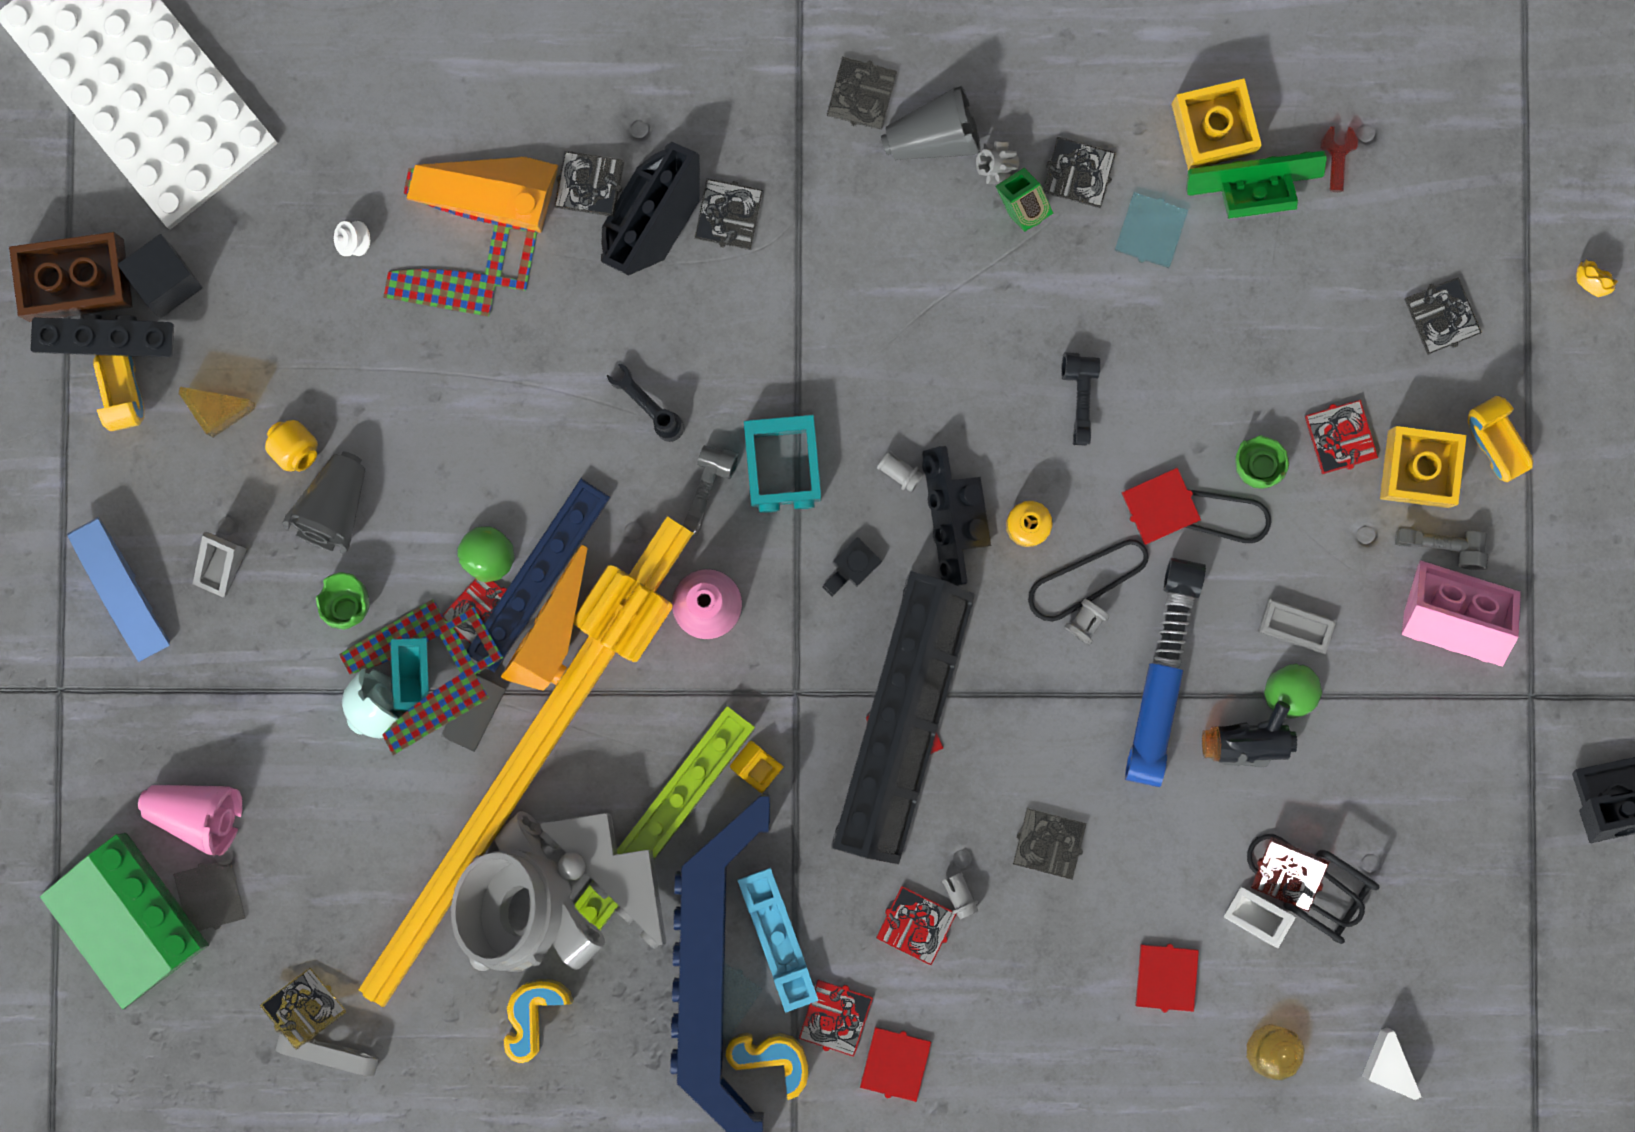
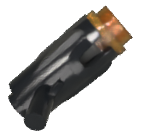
M1278 701L1269 720L1260 722L1258 725H1248L1247 722L1229 726H1212L1211 730H1203V757L1212 758L1213 761H1218L1224 765H1244L1263 768L1271 760H1289L1291 752L1297 751V735L1295 731H1290L1287 724H1282L1291 707L1285 702Z

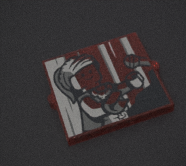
M1271 837L1264 857L1259 858L1257 862L1259 869L1251 888L1309 912L1317 891H1322L1323 884L1321 881L1330 861Z

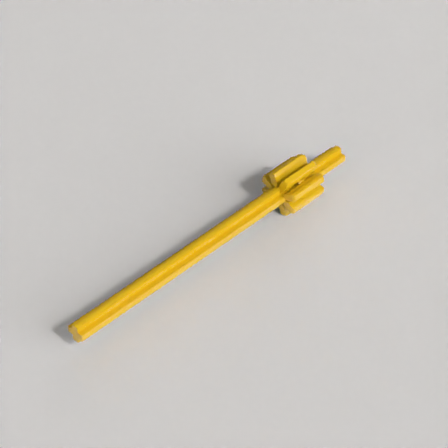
M667 516L630 574L614 565H608L574 617L575 626L589 635V637L358 990L363 993L362 995L366 999L376 1002L381 1007L386 1006L450 908L455 887L462 873L474 861L473 859L477 855L483 856L615 653L632 662H637L673 608L671 602L656 591L694 534L693 532Z

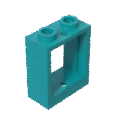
M814 415L744 421L751 506L759 507V513L780 511V505L794 504V510L815 508L814 502L821 501ZM806 433L812 491L759 495L754 438Z

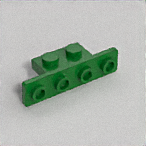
M1307 151L1295 155L1271 156L1266 159L1235 161L1230 164L1200 166L1189 169L1186 184L1187 195L1221 191L1228 219L1296 210L1298 198L1293 181L1322 178L1325 174L1326 152Z

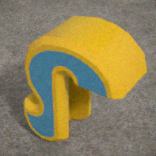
M96 355L93 359V365L104 408L97 409L102 425L112 432L139 426L144 420V405L134 374L136 367L133 357Z
M1494 396L1471 409L1467 421L1475 441L1490 459V467L1501 481L1509 482L1532 469L1534 461L1531 453L1508 418V415L1512 413L1514 408L1505 398Z
M538 979L525 982L511 995L507 1006L508 1019L516 1029L517 1034L509 1032L504 1038V1049L511 1060L517 1063H525L530 1061L540 1051L538 1005H569L574 1002L570 990L562 983L552 979Z
M750 1033L738 1034L729 1041L726 1049V1059L735 1070L784 1065L788 1100L799 1096L806 1086L808 1060L803 1046L793 1036L782 1033L769 1035L756 1046L752 1044L753 1035Z

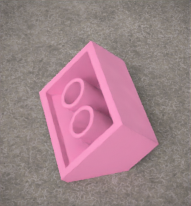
M1420 560L1404 610L1402 635L1503 667L1519 637L1521 592Z

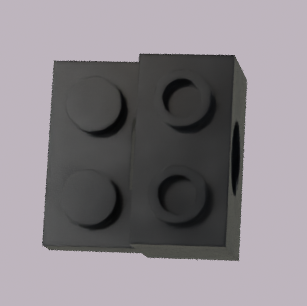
M1635 757L1575 769L1572 776L1582 803V808L1579 812L1589 843L1634 835Z

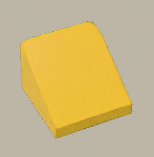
M753 741L747 743L730 765V769L761 794H763L784 767Z

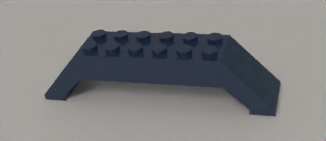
M770 795L758 797L682 866V871L675 873V894H681V906H676V909H674V930H680V942H675V945H673V966L680 967L679 977H674L672 982V1002H679L678 1013H673L671 1021V1038H678V1049H673L671 1052L670 1074H677V1084L725 1132H763L764 1112H754L723 1078L722 1060L727 865L759 832H769Z

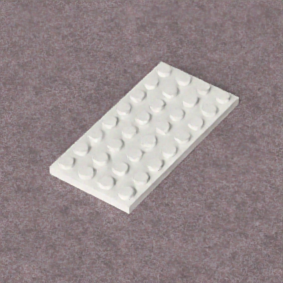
M12 0L0 10V23L169 230L278 144L161 0Z

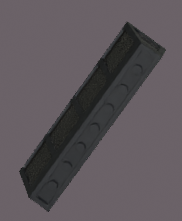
M913 571L909 572L840 821L832 840V849L867 859L899 865L973 604L974 593L945 580Z

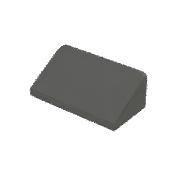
M477 674L476 676L489 699L447 723L441 734V737L475 752L506 691L505 688Z

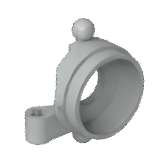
M523 811L518 812L495 837L496 845L500 851L483 856L477 855L459 878L451 904V922L455 938L460 948L469 957L471 965L479 971L494 969L522 972L532 965L538 966L552 944L561 959L568 966L574 969H581L605 944V938L601 931L578 912L570 898L572 889L569 881L577 880L585 872L586 864L584 858L575 852L564 854L558 864L552 859H548L541 848L540 825L531 815ZM522 888H527L530 893V916L524 934L518 935L511 928L508 909L514 895Z

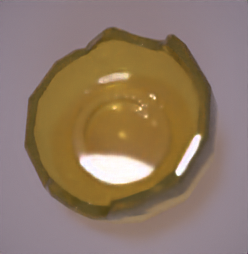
M1269 1024L1253 1032L1247 1042L1246 1057L1253 1070L1258 1074L1272 1080H1284L1294 1076L1303 1064L1305 1048L1302 1040L1299 1039L1296 1033L1287 1028Z

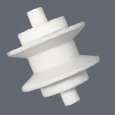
M343 221L339 223L334 232V244L337 251L342 256H351L352 254L355 256L364 255L370 245V233L367 226L361 221H354L352 223Z

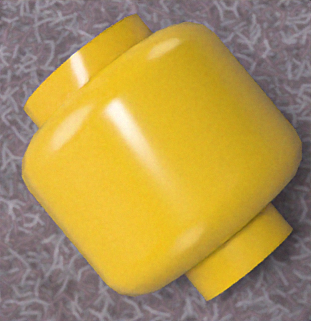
M296 420L280 421L268 430L265 450L283 470L300 472L310 467L316 460L318 442L301 422Z
M1023 501L1017 504L1009 512L1006 520V531L1010 539L1023 547H1035L1041 544L1050 535L1053 527L1052 516L1049 510L1043 504L1036 501ZM1028 516H1032L1036 520L1031 521ZM1024 520L1028 523L1027 527L1024 525ZM1037 524L1034 529H1030L1031 525Z

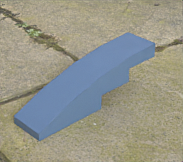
M97 517L67 533L98 595L137 661L140 662L170 646V640L152 613L153 608L135 581V574L100 518Z

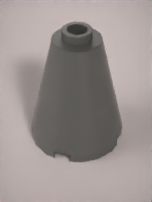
M960 86L947 91L886 126V134L881 135L886 155L892 154L895 160L970 156L980 153L981 146L974 117H971L968 108L970 103L963 87Z
M342 452L341 455L334 454L285 515L282 522L283 526L287 530H289L291 525L298 529L297 537L315 546L333 551L336 545L341 547L340 553L347 552L351 543L365 474V468L360 464L362 460L349 452Z

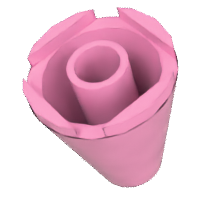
M704 569L695 571L681 580L673 595L672 610L677 623L686 633L701 639H713L726 634L735 626L741 614L742 599L737 585L731 578L719 571ZM702 595H709L711 597V604L706 608L698 605V599Z
M151 785L141 793L138 808L141 810V815L145 820L208 855L221 856L229 849L237 834L238 828L232 826L235 816H242V797L239 790L229 786Z

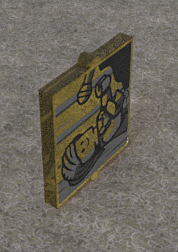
M308 968L260 1004V1008L275 1024L274 1030L281 1032L295 1050L346 1013L345 1008L331 993V986H325L311 968Z

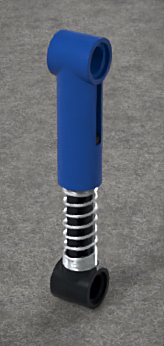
M1173 557L1168 562L1163 590L1168 594L1167 601H1165L1168 609L1167 612L1163 613L1166 617L1165 621L1161 622L1164 626L1163 630L1159 632L1162 638L1157 641L1160 645V648L1156 650L1158 657H1154L1153 664L1149 663L1133 746L1130 749L1126 764L1125 780L1155 787H1161L1167 764V748L1184 671L1179 668L1181 667L1179 655L1184 652L1181 650V645L1186 643L1183 640V636L1187 634L1185 626L1189 624L1187 622V616L1191 615L1188 612L1189 608H1193V600L1200 597L1206 572L1205 564Z

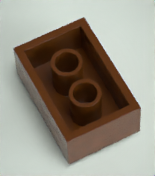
M115 232L9 247L17 313L19 317L28 322H32L34 317L60 318L133 307L130 282L117 265L126 258L124 239Z

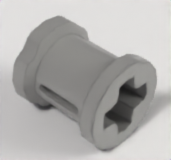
M1083 599L1081 602L1083 607L1071 623H1066L1064 628L1084 643L1090 645L1093 641L1091 639L1092 635L1102 621H1107L1110 616L1089 600Z

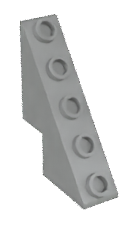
M609 813L541 823V829L543 830L540 834L541 838L554 850L559 846L565 853L575 852L581 855L586 864L585 872L594 880L590 886L603 899L610 896L619 905L615 911L628 924L635 921L644 930L640 936L653 949H656L659 945H667L652 850L617 854L612 814Z

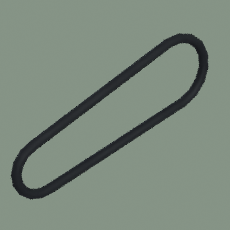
M1191 490L1193 496L1253 504L1263 511L1266 525L1263 532L1254 538H1243L1194 524L1185 528L1241 543H1255L1262 540L1268 534L1271 527V516L1268 509L1261 502L1249 498Z
M1129 539L1041 578L1033 584L1029 591L1028 602L1031 611L1036 617L1044 621L1053 622L1066 617L1083 606L1081 604L1082 601L1059 615L1045 616L1036 609L1033 601L1034 593L1041 584L1124 546H1138L1143 552L1141 565L1085 598L1091 602L1143 570L1148 563L1149 554L1147 548L1143 543Z
M1264 834L1257 837L1250 844L1247 851V862L1250 869L1257 876L1263 878V874L1253 863L1252 853L1255 846L1266 839L1276 840L1286 848L1301 855L1304 854L1282 837L1275 834ZM1324 871V877L1358 903V917L1353 921L1344 922L1312 902L1310 908L1340 926L1352 927L1357 925L1365 914L1363 901L1345 885ZM1272 878L1267 880L1268 883L1276 887L1277 881ZM1281 884L1279 889L1283 891L1284 885Z

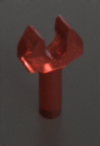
M1331 126L1321 140V149L1328 151L1332 156L1330 192L1338 193L1344 191L1345 156L1357 149L1358 139L1353 129L1349 127L1345 133V144L1338 145L1334 141L1335 128Z

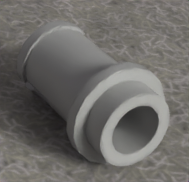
M891 451L883 457L877 467L878 470L901 484L903 491L908 489L910 492H913L924 476L919 472L920 468H912Z
M963 872L942 881L955 908L952 911L953 915L957 913L959 919H963L979 911L976 906L979 902L978 900L974 901L963 877Z

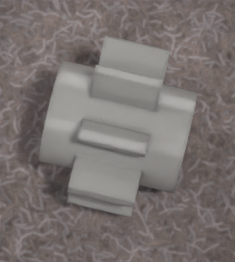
M995 141L994 144L985 143L984 150L980 151L977 155L976 168L978 174L987 176V184H999L1017 172L1019 158L1017 151L1008 150L1009 142Z

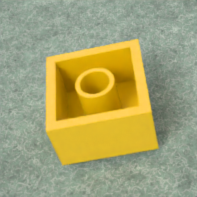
M1245 78L1177 94L1171 103L1188 170L1253 155L1262 146Z
M1400 426L1388 430L1380 499L1443 508L1457 506L1459 503L1467 435Z

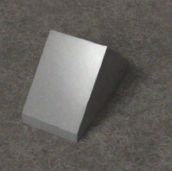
M205 531L201 539L192 584L225 598L247 548Z

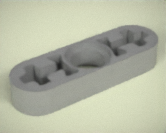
M279 1033L275 1051L278 1053L359 1075H375L379 1060L377 1056L302 1036L304 1040L300 1042L292 1033Z

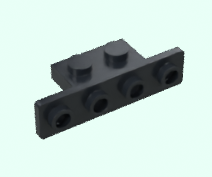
M81 314L80 319L34 317L32 319L31 351L34 353L164 358L173 356L174 324L171 322L137 321V317L129 315H116L115 320H102V316L96 314Z
M938 446L922 452V468L926 475L928 505L931 509L934 528L933 539L936 543L939 560L938 572L941 580L960 586L967 584L963 550L991 546L981 477L952 480L947 447Z

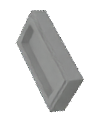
M1268 599L1258 632L1321 654H1326L1336 621L1273 599Z

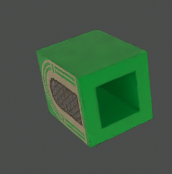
M1025 167L995 186L1009 216L1024 232L1037 226L1044 219L1054 214L1040 183Z

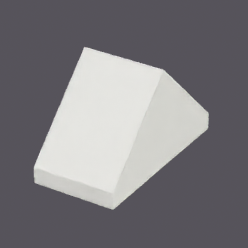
M1242 887L1224 915V918L1276 948H1279L1296 918Z
M1388 1027L1381 1029L1362 1076L1414 1100L1421 1098L1395 1031Z

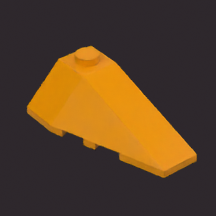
M528 157L415 165L407 200L542 233L559 166Z
M581 545L571 558L553 588L552 596L545 602L536 616L535 625L528 631L525 638L522 639L501 675V678L506 681L544 691L551 682L557 685L567 667L562 662L568 654L588 550L584 545Z

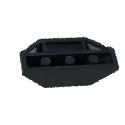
M670 142L665 146L664 150L652 155L637 166L612 208L611 214L609 213L602 225L601 245L603 253L601 254V262L629 276L665 260L700 201V155Z

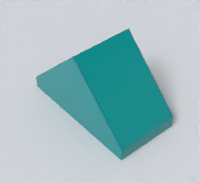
M427 638L391 639L393 711L409 710L429 695Z

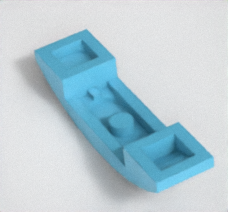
M771 867L737 879L773 975V980L785 1013L819 1001Z

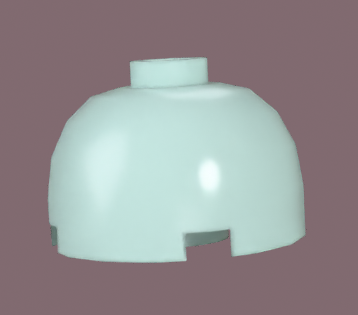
M366 668L356 674L345 689L342 707L347 718V724L351 730L360 735L364 734L380 739L383 738L382 734L408 710L393 711L390 677L374 669L369 674L365 673Z

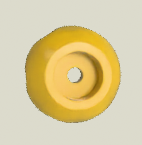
M1586 259L1577 267L1576 281L1591 294L1602 297L1611 294L1615 290V285L1618 281L1613 280L1610 272L1599 269L1594 261Z

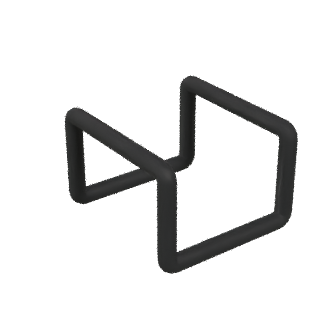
M1319 850L1313 857V860L1318 862L1322 857H1325L1365 883V886L1358 895L1362 901L1370 889L1378 890L1380 888L1378 883L1329 851ZM1307 869L1304 871L1303 876H1307ZM1298 881L1292 891H1300L1302 882ZM1286 899L1283 904L1285 909L1298 915L1331 937L1333 941L1340 944L1345 942L1341 934L1346 927L1339 925L1333 931L1293 905L1292 901ZM1354 901L1342 921L1350 922L1359 908L1356 901Z

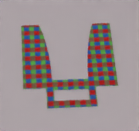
M408 168L404 189L405 195L408 194L414 171L412 168ZM429 205L457 216L494 224L485 275L434 269L389 271L383 298L489 317L495 286L526 291L537 231ZM509 229L526 231L518 279L501 277Z
M432 599L339 654L348 673L353 674L361 669H369L390 661L391 639L427 638V642L440 636L461 674L419 701L382 734L393 755L489 699L476 674L499 661L503 656L474 606L446 622ZM467 620L471 622L489 656L476 664L471 660L454 630L455 627Z

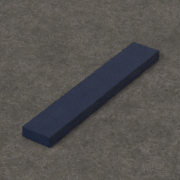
M582 478L484 624L503 656L502 659L487 667L494 673H496L611 499ZM477 634L467 649V653L471 658L479 662L489 656Z

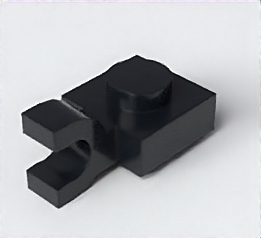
M857 537L832 562L839 570L822 588L833 597L849 580L858 587L882 561Z

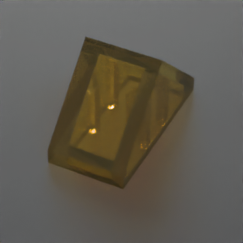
M185 387L179 388V395L204 432L213 438L254 411L255 403L249 399Z

